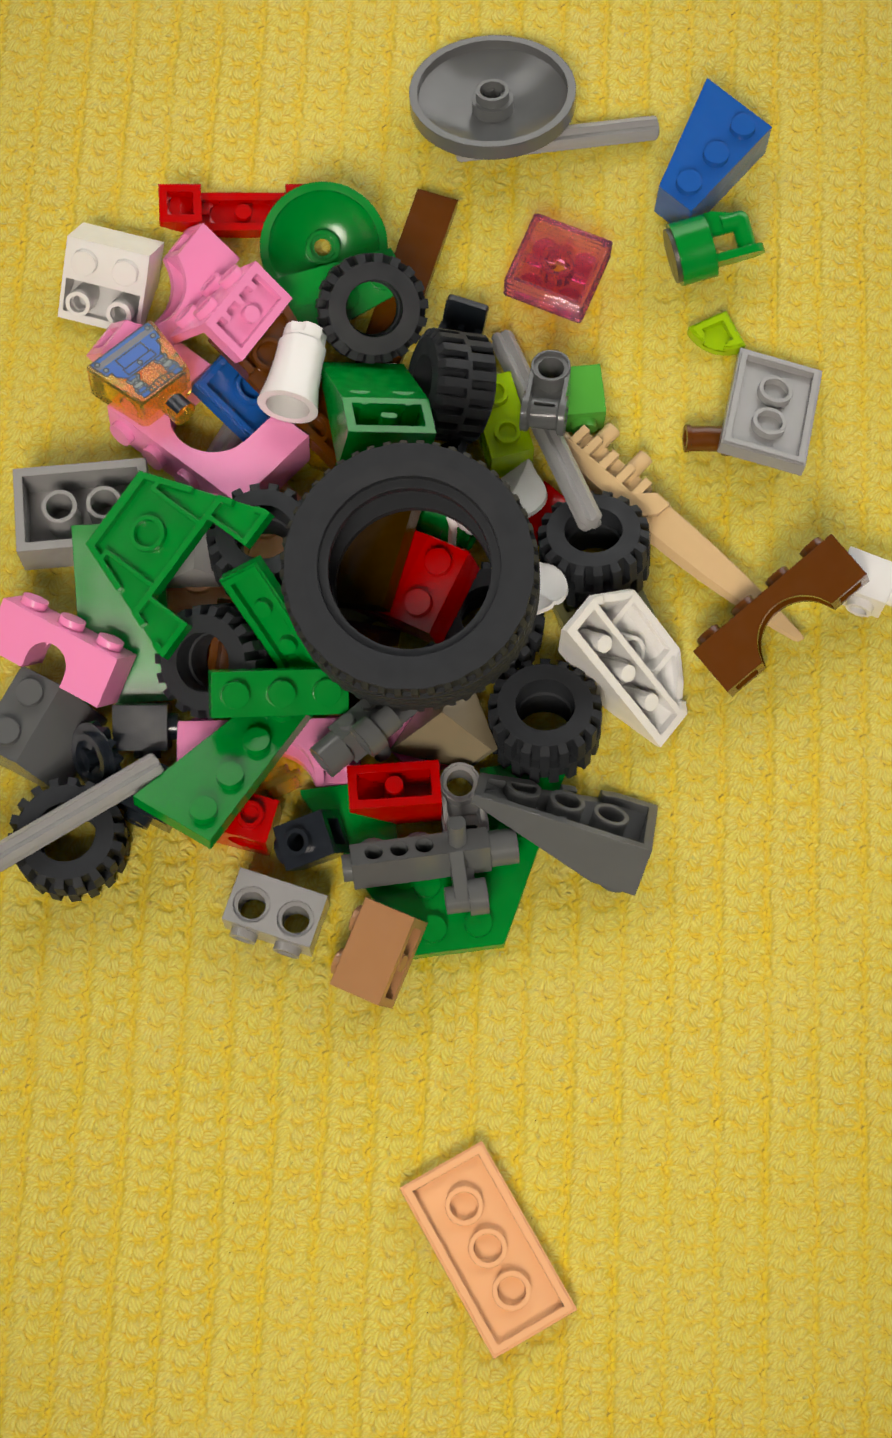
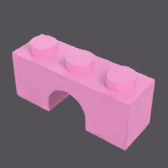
M24 592L21 596L3 598L0 606V656L21 667L43 663L48 648L53 644L60 649L66 662L65 674L59 688L96 708L118 702L137 654L123 648L124 642L120 638L104 632L99 634L85 627L87 624L85 620L71 613L62 612L60 614L48 608L49 602L36 594Z

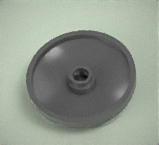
M506 35L471 37L451 43L437 50L421 63L415 71L409 87L410 113L419 132L429 142L444 151L472 159H508L534 152L548 145L563 133L575 112L576 83L568 64L557 53L542 44Z

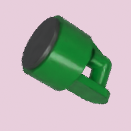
M710 211L666 224V229L663 230L668 263L676 283H680L681 286L718 277L719 267L748 260L765 253L763 243H756L749 216L744 211ZM733 232L737 248L716 254L713 238Z

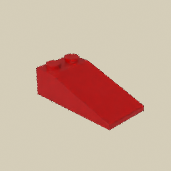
M415 530L391 611L352 610L427 643L433 641L435 644L444 641L480 568L470 552Z

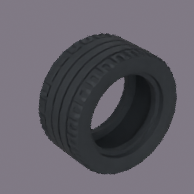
M400 440L399 443L391 444L389 441L383 443L384 446L374 448V446L367 447V450L360 453L356 451L346 461L343 459L338 461L337 466L332 470L328 468L324 472L325 476L320 481L316 480L311 484L313 488H311L309 493H304L302 503L299 507L296 506L293 511V521L288 522V532L282 542L284 552L280 553L281 591L289 618L306 650L318 667L333 682L340 685L343 690L349 691L360 700H368L369 704L388 706L391 709L400 708L401 711L417 710L425 712V708L433 707V710H438L442 706L457 705L456 701L462 699L467 701L472 695L485 691V687L490 683L494 684L502 673H506L510 669V664L519 657L521 649L528 642L529 634L532 633L533 623L538 612L540 595L538 545L532 523H530L528 513L525 508L523 509L519 497L511 492V486L506 481L503 482L494 469L490 471L487 468L486 463L481 460H474L472 455L467 452L463 454L458 452L455 447H441V444L437 442L429 444L424 443V440H417L416 443H408L407 440ZM415 510L438 513L455 520L470 531L479 541L489 559L492 568L491 580L486 598L480 610L459 633L429 647L401 649L385 646L368 639L348 623L338 606L337 576L348 547L364 529L388 515Z

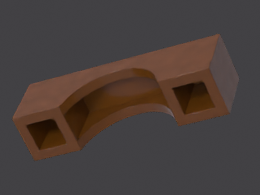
M832 534L825 540L821 537L812 540L800 552L802 559L790 569L783 566L774 572L765 582L768 586L766 590L755 599L752 595L744 598L732 609L733 618L721 628L717 624L711 626L697 639L699 646L693 652L732 697L766 669L762 655V639L768 623L779 611L800 602L819 603L836 610L869 582L867 573Z

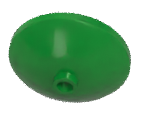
M312 182L296 187L286 193L268 213L260 236L262 265L264 270L273 279L339 262L350 256L388 249L385 226L375 207L356 190L334 182ZM319 239L326 240L330 245V251L325 256L318 255L314 250V245Z

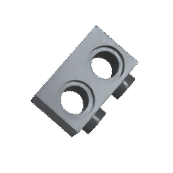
M240 867L222 916V921L225 929L231 930L229 936L238 941L254 945L256 940L259 939L274 944L273 951L286 957L299 959L300 954L312 957L330 906L327 895ZM250 900L263 902L266 906L263 914L255 919L243 917L240 913L246 902ZM301 914L309 919L307 928L300 933L288 932L284 928V923L291 915Z

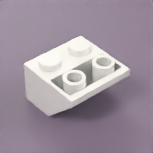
M85 222L80 224L67 235L58 317L107 329L111 323L123 320L144 325L159 283L164 242Z

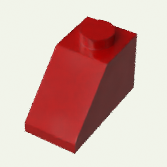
M439 760L347 766L350 813L394 824L441 821L442 796Z

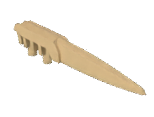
M607 423L594 437L590 435V429L585 425L573 436L565 431L564 438L590 491H594V494L602 495L603 491L612 492L614 498L623 496L630 500V506L637 505L642 510V517L647 518L650 544L735 606L749 595H752L755 599L762 593L733 562L670 506L669 502L658 493H651L653 490L651 488L652 482L647 478L642 480L639 477L652 463L651 458L645 452L639 451L625 465L619 460L620 454L614 449L611 452L606 449L620 435V432L614 425ZM781 611L767 625L793 641L799 642L804 639L799 630Z

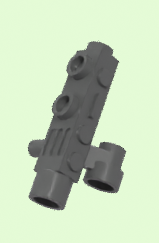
M431 641L425 647L435 645V643ZM362 699L328 727L330 732L309 750L317 763L331 777H334L353 760L357 763L367 754L373 756L376 761H385L392 753L387 739L397 732L418 711H401L400 708L391 709L388 706L369 704L368 700Z
M452 816L447 821L448 832L434 834L414 832L404 838L389 840L368 838L360 844L349 845L350 854L341 855L344 882L353 881L354 888L357 890L451 877L452 886L444 887L447 915L470 912L471 916L490 914L485 877L475 878L474 874L490 872L492 867L519 864L517 835L511 828L487 831L486 826L466 829V820L463 817Z

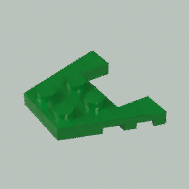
M139 470L88 539L86 546L115 590L121 594L132 611L131 614L152 641V646L156 652L169 660L193 627L157 600L168 583L213 523L251 549L275 516L264 508L240 503L225 496L204 492L192 486Z

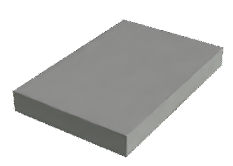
M740 348L735 362L717 452L801 476L806 466L823 371Z

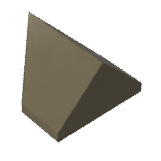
M474 694L467 701L464 699L456 701L457 705L454 706L446 705L438 710H433L432 707L425 708V712L418 711L413 715L391 747V752L424 760H439V763L445 765L463 762L474 766L498 748L478 697Z

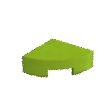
M727 311L688 327L687 335L706 352L730 356L738 354L740 348L745 349L746 347Z

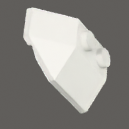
M624 589L589 595L561 629L558 652L573 670L579 668L585 672V681L592 679L597 686L596 695L601 696L602 706L655 746L662 747L687 715L686 701L683 700L684 679L680 648L635 590Z

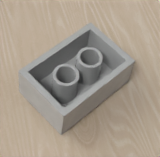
M146 458L13 469L16 552L24 569L37 570L74 566L71 525L100 524L139 470L150 474Z

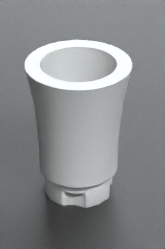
M294 320L286 324L283 336L279 339L267 380L257 398L258 406L267 415L288 423H307L313 421L318 416L319 386L326 354L325 344L327 336L322 332L323 328L309 321L298 322Z

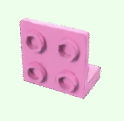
M257 261L241 268L238 265H234L224 275L220 276L216 273L204 283L200 289L203 297L196 305L193 303L188 305L177 316L175 323L178 327L171 334L170 338L177 344L205 333L234 363L241 362L292 300V297Z

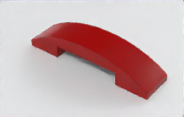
M158 184L159 225L184 233L187 228L204 223L217 237L260 238L265 219L275 203L289 191L304 184H285L284 193H201V184Z

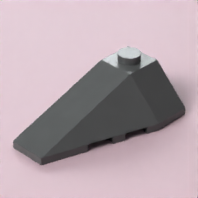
M480 773L472 800L473 804L590 882L599 884L611 892H624L636 895L652 852L658 805L612 791L601 790L598 797L577 794L576 787L561 784L559 790L551 791L541 789L533 780Z

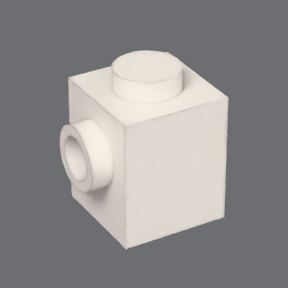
M850 546L848 553L867 573L869 582L842 605L846 606V609L856 616L879 618L885 605L892 607V562Z

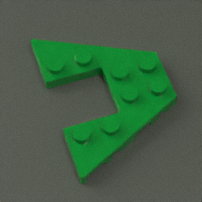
M498 765L479 769V775L480 773L518 778L512 774L511 765L506 768ZM523 774L521 778L529 779V775ZM565 775L559 776V782L549 783L548 778H540L537 784L544 790H559ZM348 784L300 790L301 799L306 803L311 812L320 809H339L350 845L360 844L368 838H379L382 840L398 838L396 824L350 813ZM487 813L489 830L509 828ZM516 832L519 847V864L492 867L490 872L474 874L475 878L485 877L490 914L471 916L470 912L447 915L444 887L452 886L451 877L365 889L374 901L428 923L413 959L504 948L539 847Z

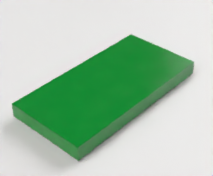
M100 524L71 525L77 616L86 621V628L97 634L104 632L120 638L124 642L123 648L137 654L118 702L172 701L173 699L168 700L163 693L167 688L165 682H158L156 674L161 672V665L155 664V654L158 653L152 646V641L144 629L138 625L121 594L115 590L86 546V542ZM166 586L157 600L168 608Z

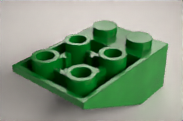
M323 362L321 382L337 462L342 459L344 461L352 457L351 454L356 451L360 453L367 450V447L374 446V448L384 446L383 443L389 441L391 444L399 443L400 440H407L408 443H416L417 440H424V443L429 444L434 442L436 430L429 399L404 364Z

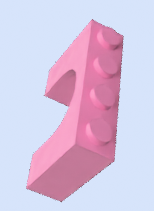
M181 342L175 344L166 352L169 359L177 361L180 367L183 368L180 373L145 399L134 391L133 385H130L107 406L110 432L120 444L124 446L131 445L142 454L143 458H146L147 463L156 470L163 469L174 477L176 482L214 495H221L232 499L231 492L240 488L245 493L250 491L251 484L258 483L260 489H268L269 483L279 485L280 489L310 460L309 435L294 424L280 421L273 417L264 422L243 443L226 451L204 452L183 443L174 433L175 428L180 420L200 402L189 388L211 364ZM154 363L140 376V379L150 386L156 378L168 372L164 370L161 364ZM160 378L158 379L161 384L164 383ZM180 393L192 404L186 405L176 414L166 405V402L173 395Z

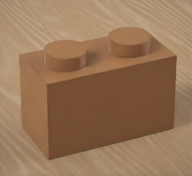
M365 897L363 905H359L350 918L349 930L351 933L345 948H341L333 959L331 965L333 977L330 985L378 1006L393 1009L428 923Z

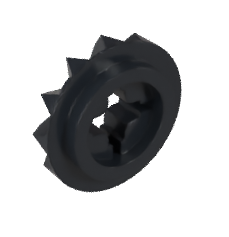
M97 720L78 725L72 737L71 751L73 763L85 784L87 781L98 784L122 770L120 762L124 760V757L119 754L117 749L119 742L114 741L111 737L110 728L102 727Z

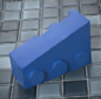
M707 78L660 182L654 212L669 223L710 212L765 154L772 127Z

